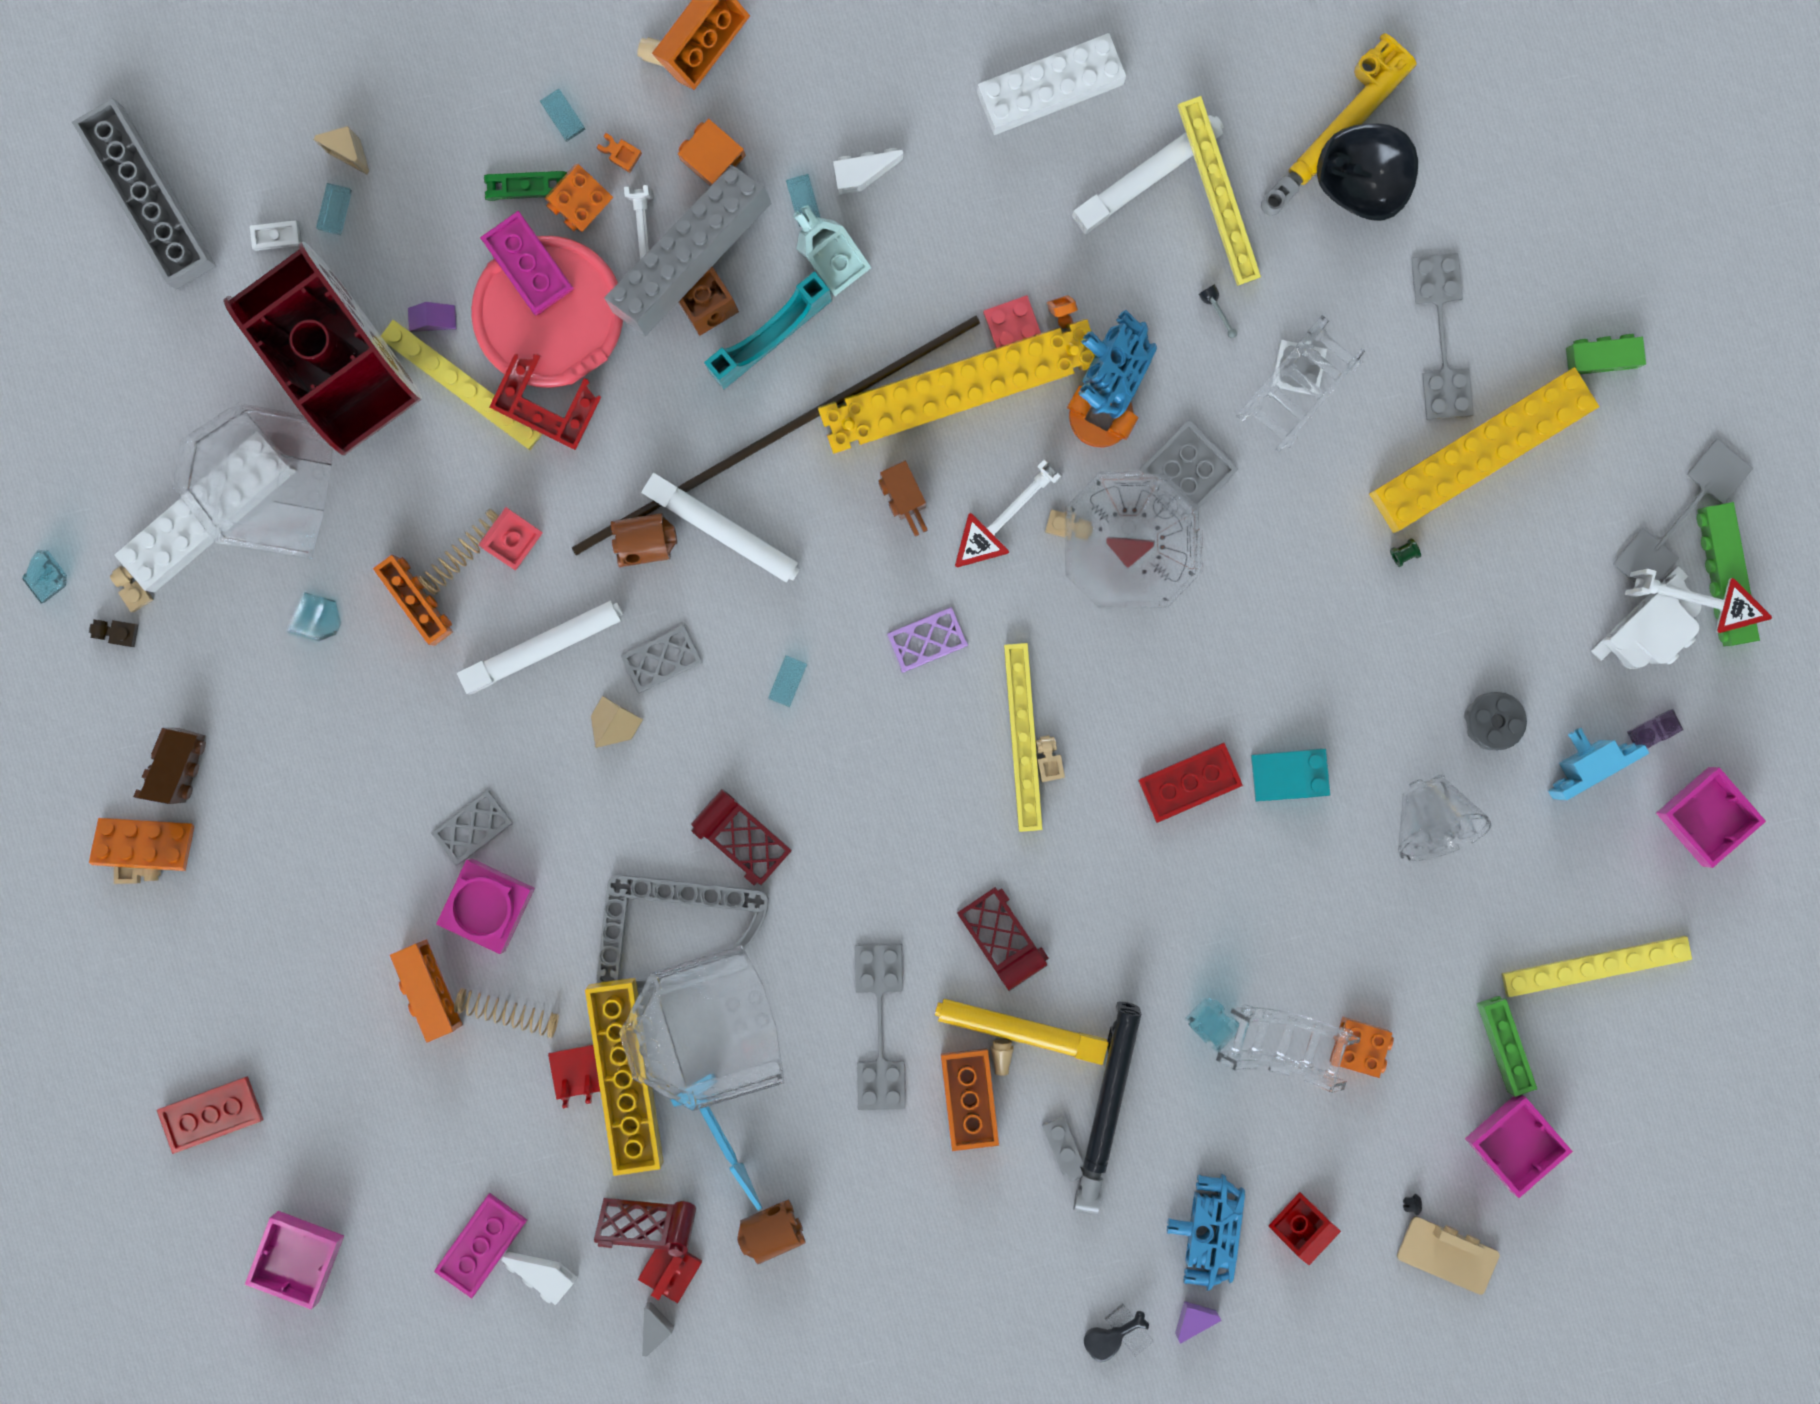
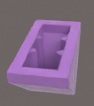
M424 302L409 307V332L457 329L455 305Z
M1184 1301L1175 1334L1181 1344L1222 1320L1216 1310Z

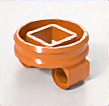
M1079 385L1067 406V409L1070 410V425L1075 435L1085 444L1101 448L1112 446L1122 439L1127 440L1139 419L1138 416L1133 414L1132 403H1129L1126 411L1120 417L1113 419L1109 429L1105 431L1085 420L1091 405L1078 394L1082 387Z

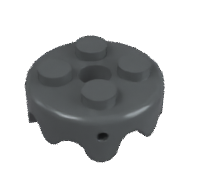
M1490 692L1478 696L1464 713L1468 736L1480 748L1498 751L1513 747L1523 737L1527 726V716L1522 704L1512 695L1503 692ZM1496 714L1500 715L1503 719V724L1499 728L1494 727L1491 722L1492 717Z

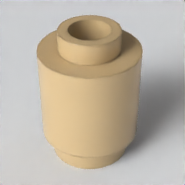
M650 37L647 39L642 38L638 46L637 56L641 57L643 61L663 66L652 54L661 41Z

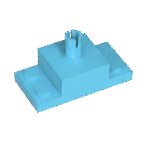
M1578 728L1574 730V733L1570 732L1568 734L1578 752L1559 763L1568 780L1563 778L1553 784L1554 788L1548 790L1552 799L1569 800L1648 755L1649 751L1645 745H1635V743L1630 745L1624 743L1618 746L1615 740H1598L1590 744L1583 729Z

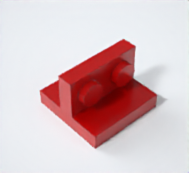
M655 1249L637 1280L653 1289L651 1296L659 1300L664 1295L678 1304L699 1269L702 1260L689 1252L680 1257H674L664 1249Z

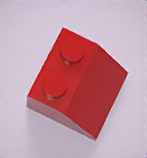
M1301 1192L1268 1225L1308 1265L1341 1232Z

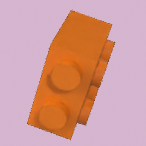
M709 118L705 123L701 122L696 127L693 137L690 140H685L680 145L679 152L677 153L680 160L709 186L731 165L737 167L746 156L744 149Z
M575 164L544 199L548 202L546 207L555 215L560 213L566 219L564 224L573 232L576 229L579 232H583L613 199V196L579 164Z
M1342 1016L1330 1062L1339 1067L1380 1078L1381 1073H1384L1386 1070L1387 1060L1385 1057L1387 1050L1390 1051L1393 1046L1394 1038L1392 1037V1032Z

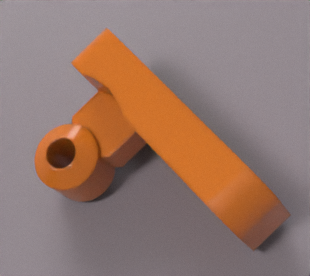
M1066 295L1047 302L1049 312L1058 317L1059 327L1064 329L1067 324L1073 322L1069 314L1077 311L1078 308L1076 301L1072 297Z

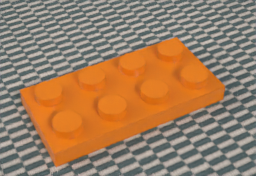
M98 818L89 863L96 866L186 871L194 825L192 823Z

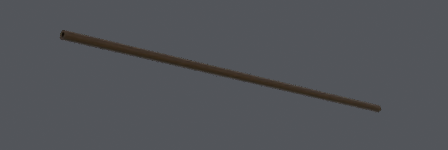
M975 315L679 485L678 488L684 492L690 491L819 417L818 407L832 402H836L838 406L845 402L844 398L859 394L979 325L978 317ZM653 500L622 519L646 516L662 507V505ZM611 525L571 547L575 555L613 535Z

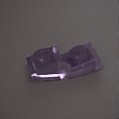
M1671 709L1632 728L1627 733L1632 743H1635V745H1645L1648 749L1660 741L1671 738L1684 729L1674 710Z

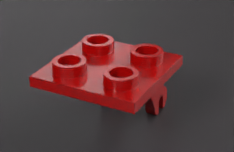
M588 1045L548 1053L556 1100H563L562 1108L569 1107L570 1097L583 1094L586 1096V1104H591L593 1093L600 1092L594 1046Z

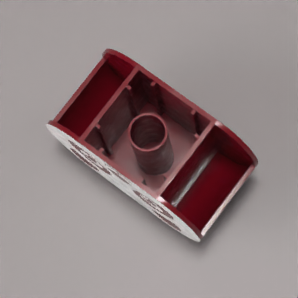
M302 241L298 244L299 250L236 296L224 298L223 302L236 325L305 419L334 450L345 456L422 400V395L410 375L344 285L320 256L307 243Z

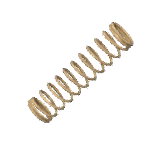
M492 509L485 512L494 524V521L499 516ZM479 519V522L488 532L491 527L482 519ZM472 525V528L476 531L479 537L483 539L482 535L485 536V534L482 531H480L477 527ZM465 532V534L472 541V543L475 545L478 551H476L467 543H465L461 538H458V540L468 551L471 558L464 554L462 551H460L454 545H451L452 548L457 552V554L463 560L464 564L455 559L447 551H445V554L450 558V560L456 566L457 570L453 569L441 558H438V560L449 572L451 577L447 576L435 565L431 564V566L443 580L444 584L438 581L436 578H434L427 571H424L425 574L431 579V581L436 586V590L435 587L426 578L419 575V582L432 595L436 596V594L440 592L437 583H439L442 586H446V581L443 576H445L448 579H453V575L449 569L456 573H460V569L456 562L462 566H467V563L463 556L470 560H473V555L469 549H471L475 553H480V549L475 543L477 542L479 544L480 542L477 539H475L472 535H470L468 532Z
M461 988L457 994L454 1004L455 1013L457 1012L460 1014L466 1008L467 1016L472 1015V1013L475 1010V1016L477 1019L480 1018L484 1013V1019L486 1021L490 1020V1018L493 1015V1021L495 1024L498 1023L502 1018L503 1025L506 1026L512 1019L511 1024L513 1029L516 1028L521 1021L522 1031L526 1030V1028L530 1024L531 1033H534L537 1030L538 1026L540 1036L544 1035L547 1029L548 1038H552L555 1033L559 1019V1015L556 1013H551L549 1021L541 1034V1025L544 1010H542L538 1023L535 1029L532 1031V1022L535 1007L533 1008L531 1016L523 1029V1019L526 1005H524L521 1016L517 1024L514 1026V1015L517 1002L515 1003L513 1011L505 1024V1012L508 1000H506L503 1011L499 1019L496 1021V1009L499 997L496 999L495 1006L489 1018L487 1019L486 1013L490 995L487 996V1000L481 1014L477 1016L478 1003L481 993L478 994L477 1001L470 1014H468V1006L472 990L469 991L468 998L463 1009L462 1006L464 1004L466 996V989Z

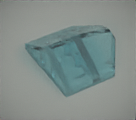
M37 550L31 558L27 572L23 575L22 580L42 604L66 587L67 575L48 550Z
M304 592L287 630L288 633L318 642L336 635L341 625L336 601Z

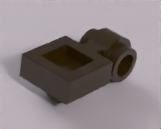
M93 619V624H90L89 627L90 638L105 640V637L109 636L108 643L135 647L139 624L112 620L111 627H109L107 621Z

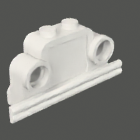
M1679 566L1661 582L1662 584L1690 591L1684 582L1688 575ZM1651 593L1603 638L1591 652L1602 661L1612 651L1618 657L1620 664L1627 669H1637L1646 666L1648 663H1667L1669 665L1679 657L1678 652L1683 647L1687 648L1695 642V636L1699 632V624L1694 617L1700 613L1701 604L1660 593Z

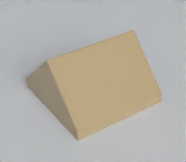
M348 126L315 135L313 140L326 153L366 175L368 174L369 168L361 140Z

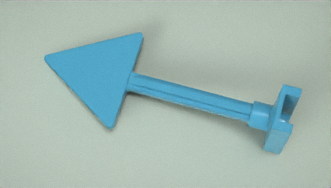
M710 1074L671 1097L670 1100L674 1107L681 1106L692 1100L695 1107L699 1108L723 1154L732 1164L729 1167L730 1171L756 1209L760 1210L762 1206L743 1163H738L734 1150L707 1103L708 1099L704 1092L719 1083L715 1074Z

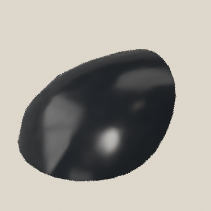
M1379 123L1354 125L1335 133L1323 147L1317 164V178L1323 192L1350 213L1374 221H1382L1394 217L1405 207L1413 193L1418 175L1417 152L1410 137L1399 128Z

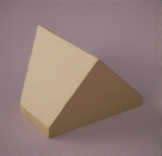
M602 696L591 715L595 748L632 740L643 719Z

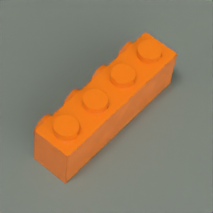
M390 555L375 566L373 570L427 644L437 645L453 633L450 628L452 626L451 621L445 614L441 615L436 609L439 606L431 595L427 596L422 590L424 586L419 582L418 577L411 575L409 572L411 567L403 557L399 558Z

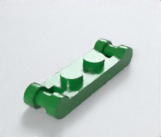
M567 172L484 175V183L487 184L485 200L496 201L499 199L546 197L553 189L550 188V181H556L557 184ZM502 183V190H496V184Z

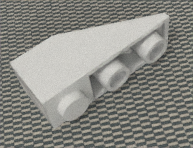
M889 148L884 150V153L874 154V152H865L860 155L861 157L851 158V156H842L837 159L838 161H833L838 194L842 195L864 190L903 160V150Z
M509 1251L501 1259L507 1270L512 1273L516 1272L522 1277L525 1285L530 1288L534 1287L540 1292L543 1300L548 1303L552 1302L554 1305L560 1301L577 1279L560 1262Z

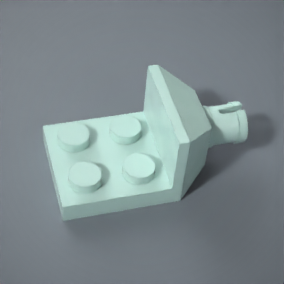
M809 205L800 208L803 214L797 211L793 215L802 227V230L799 232L796 249L808 259L822 281L830 289L832 295L836 296L871 269V266L842 225L834 220L816 218Z

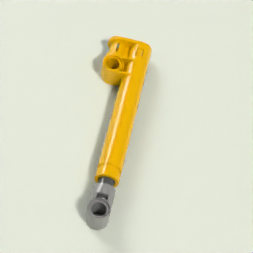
M1383 33L1379 38L1380 42L1374 49H1369L1361 57L1355 66L1354 73L1356 78L1365 87L1297 159V162L1289 168L1290 174L1283 176L1266 194L1261 202V208L1265 214L1269 216L1278 214L1299 191L1300 184L1306 185L1317 173V164L1321 151L1326 142L1335 133L1354 125L1363 124L1416 67L1417 62L1415 58L1393 37ZM1362 64L1370 65L1372 71L1364 70ZM1268 199H1276L1279 206L1272 207L1268 203Z

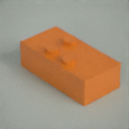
M692 0L652 54L679 83L695 90L749 19L750 15L737 0Z
M427 939L390 954L400 979L399 988L402 994L406 995L409 1000V1012L413 1017H416L426 1043L463 1025L459 1014L454 1012V1002Z
M988 1049L941 1053L952 1151L999 1146Z

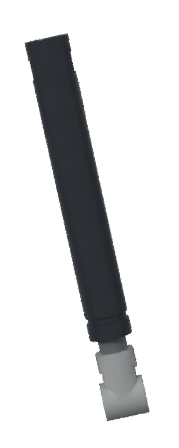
M1117 1002L1116 1004L1117 1019L1114 1021L1113 1026L1110 1027L1107 1041L1109 1043L1107 1049L1109 1054L1083 1165L1086 1172L1082 1174L1081 1187L1077 1189L1074 1199L1073 1210L1094 1215L1098 1214L1101 1194L1099 1192L1103 1182L1101 1173H1106L1107 1161L1110 1157L1142 1015L1139 1006L1128 1002Z

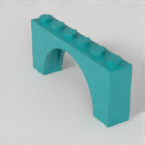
M814 271L796 286V290L789 301L761 328L736 345L729 348L722 347L704 362L709 373L725 390L832 302L830 289Z

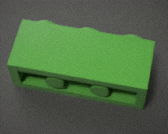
M1634 334L1621 335L1620 339L1611 340V336L1600 337L1596 339V342H1588V339H1579L1573 341V344L1566 348L1568 370L1575 367L1580 375L1638 369L1646 365L1643 336L1635 337Z

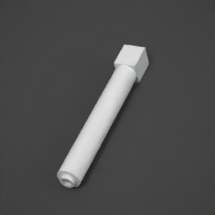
M1209 115L1208 118L1215 139L1223 134L1222 129L1224 126L1217 116ZM1186 132L1102 193L1096 194L1073 211L1072 217L1085 235L1106 221L1111 214L1193 156Z
M654 472L641 493L786 583L789 579L793 581L800 571L797 568V561Z
M610 600L488 660L480 661L458 672L457 675L466 694L472 695L497 683L496 681L621 622L620 616L624 614L618 602L614 604Z

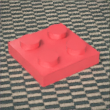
M1027 295L983 311L996 348L1041 333Z
M505 507L478 545L516 571L543 532Z

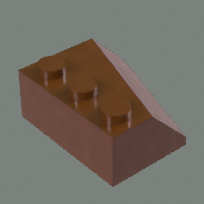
M162 728L151 753L153 763L142 774V778L145 781L141 790L136 789L133 797L165 804L186 803V800L191 797L193 791L191 786L193 777H196L199 771V764L197 763L199 756L203 754L206 747V742L204 741L206 735L182 728Z

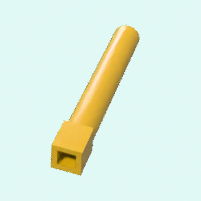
M943 999L942 1003H937L934 1015L938 1016V1022L1074 1056L1076 1059L1103 1065L1109 1043L1105 1038L1081 1032L1076 1033L948 999Z

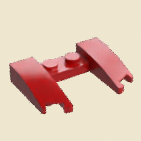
M514 354L489 408L576 450L601 396L599 395L595 398L587 387L590 382L584 378L564 418L522 397L541 355L533 354V359H518V354Z

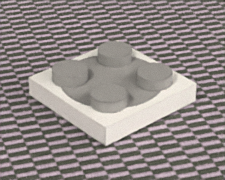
M1281 340L1271 387L1317 396L1327 349Z

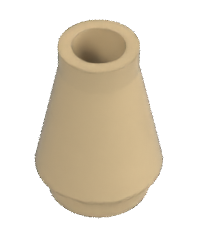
M1008 1039L993 1040V1045L990 1048L995 1074L1000 1076L1008 1075L1014 1050L1012 1041Z

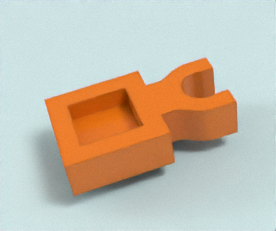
M605 133L604 138L610 142L609 146L603 147L598 144L596 148L604 154H611L609 160L630 173L642 152L623 139L617 144L611 135Z

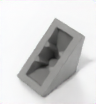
M647 1302L644 1308L642 1356H648L672 1334L674 1326L652 1302Z

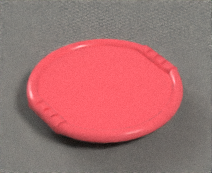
M537 236L574 290L535 316L494 258L487 263L474 290L471 306L473 330L484 355L504 375L514 354H518V359H533V354H539L541 357L527 385L542 388L572 385L606 362L618 342L623 320L612 312L604 299L618 282L606 262L589 247L564 237Z

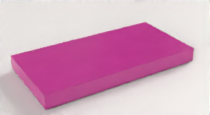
M519 210L480 237L535 316L574 290Z
M489 1193L434 1272L472 1299L527 1222V1219Z

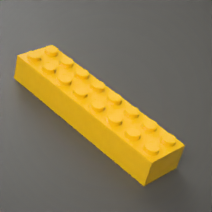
M636 978L589 984L585 989L613 1176L661 1169L664 1160Z

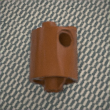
M663 513L611 521L612 534L616 535L615 539L612 540L614 554L619 553L617 554L619 568L671 559V550L677 544L675 526L664 518Z
M789 1199L740 1220L737 1236L738 1244L742 1253L753 1258L757 1264H761L806 1243L802 1233L803 1227L799 1218L795 1219L793 1215L794 1209Z

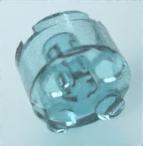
M1204 998L1185 1018V1021L1190 1022L1188 1025L1205 1043L1211 1041L1214 1044L1211 1048L1216 1052H1220L1239 1033L1238 1029L1241 1025L1232 1016L1229 1018L1223 1013L1225 1008L1216 999L1213 1001L1210 998Z

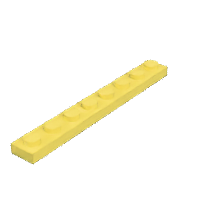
M1199 96L1182 102L1177 107L1236 284L1239 286L1258 279L1261 275L1202 97Z
M392 320L382 333L381 337L386 344L527 449L531 450L542 436L541 433L489 408L495 396L493 393L395 320Z
M1028 643L1004 645L1018 829L1019 832L1043 830Z
M1681 936L1501 974L1506 996L1513 997L1692 960L1688 937Z

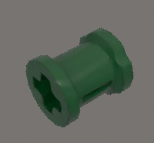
M1412 538L1408 540V543L1398 548L1393 547L1390 549L1392 559L1398 567L1403 566L1404 562L1414 557H1421L1420 549Z

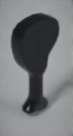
M1137 1311L1134 1319L1121 1327H1113L1108 1330L1098 1327L1089 1329L1084 1336V1346L1087 1352L1098 1362H1106L1111 1359L1120 1349L1123 1337L1137 1328L1149 1329V1323L1144 1319L1145 1313Z

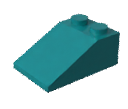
M1326 749L1251 755L1255 802L1331 796Z

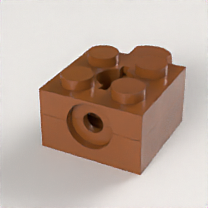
M713 267L678 302L699 336L739 313L734 299Z
M906 460L880 472L881 479L878 480V484L883 495L888 494L891 499L888 501V505L894 517L898 515L900 520L906 518L915 537L919 535V532L911 517L913 514L923 533L928 531L919 512L926 508V501Z

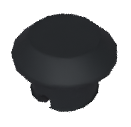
M1414 1194L1411 1198L1405 1197L1403 1199L1405 1204L1403 1208L1406 1212H1414L1416 1215L1421 1213L1422 1201L1417 1194Z

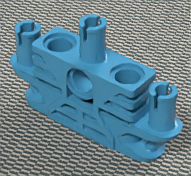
M1127 310L1119 314L1116 319L1119 325L1113 326L1108 330L1103 342L1092 331L1088 332L1081 341L1083 345L1095 354V357L1082 380L1084 385L1080 388L1081 391L1078 394L1093 407V413H1107L1111 418H1118L1126 411L1157 350L1156 343L1150 344L1148 340V326L1146 322L1140 323Z
M1221 1174L1220 1178L1197 1176L1196 1190L1218 1192V1195L1211 1194V1197H1209L1206 1193H1203L1201 1196L1199 1192H1194L1190 1222L1168 1218L1167 1224H1169V1226L1167 1225V1234L1188 1236L1185 1257L1187 1266L1192 1267L1194 1264L1196 1268H1201V1265H1203L1204 1269H1208L1206 1272L1185 1268L1184 1284L1206 1286L1207 1291L1225 1280L1232 1283L1237 1262L1245 1190L1242 1187L1238 1190L1232 1183L1226 1180V1176ZM1227 1192L1235 1195V1199H1227ZM1211 1225H1216L1215 1234ZM1200 1226L1207 1227V1232L1203 1235L1196 1234V1230ZM1218 1268H1225L1226 1273L1217 1274Z

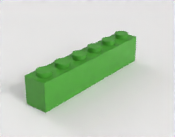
M1734 502L1697 509L1696 520L1702 532L1701 546L1706 553L1705 568L1707 573L1710 574L1711 583L1709 589L1711 595L1714 598L1723 600L1730 578H1734L1751 595ZM1714 608L1716 619H1719L1720 610ZM1757 623L1718 633L1723 647L1760 641Z

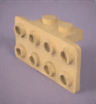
M1414 1216L1398 1250L1397 1258L1404 1263L1474 1293L1484 1294L1500 1257L1499 1252L1481 1244L1480 1240L1474 1236L1467 1234L1464 1237L1458 1234V1230L1448 1225H1445L1443 1228L1418 1216Z

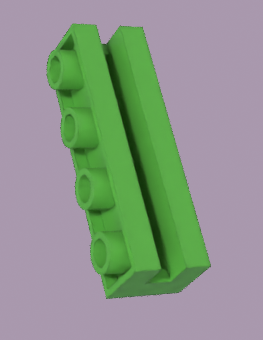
M1496 996L1476 1003L1507 1092L1516 1097L1537 1090L1507 999Z

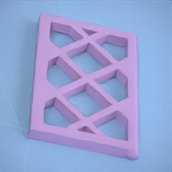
M952 607L887 634L902 673L968 646ZM950 614L952 619L950 627L947 628L936 623L938 618ZM925 623L932 625L927 638L914 633L915 628ZM935 626L948 631L943 644L930 639ZM903 632L909 634L904 647L896 644L893 636ZM951 633L959 636L961 644L952 648L946 646ZM912 636L925 641L920 654L907 649ZM928 642L941 647L940 652L930 657L923 655ZM905 652L918 656L917 662L905 666L903 661Z

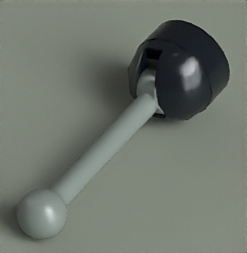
M1214 284L1199 293V296L1204 303L1213 304L1228 330V336L1235 338L1237 331L1232 329L1217 303L1219 291Z

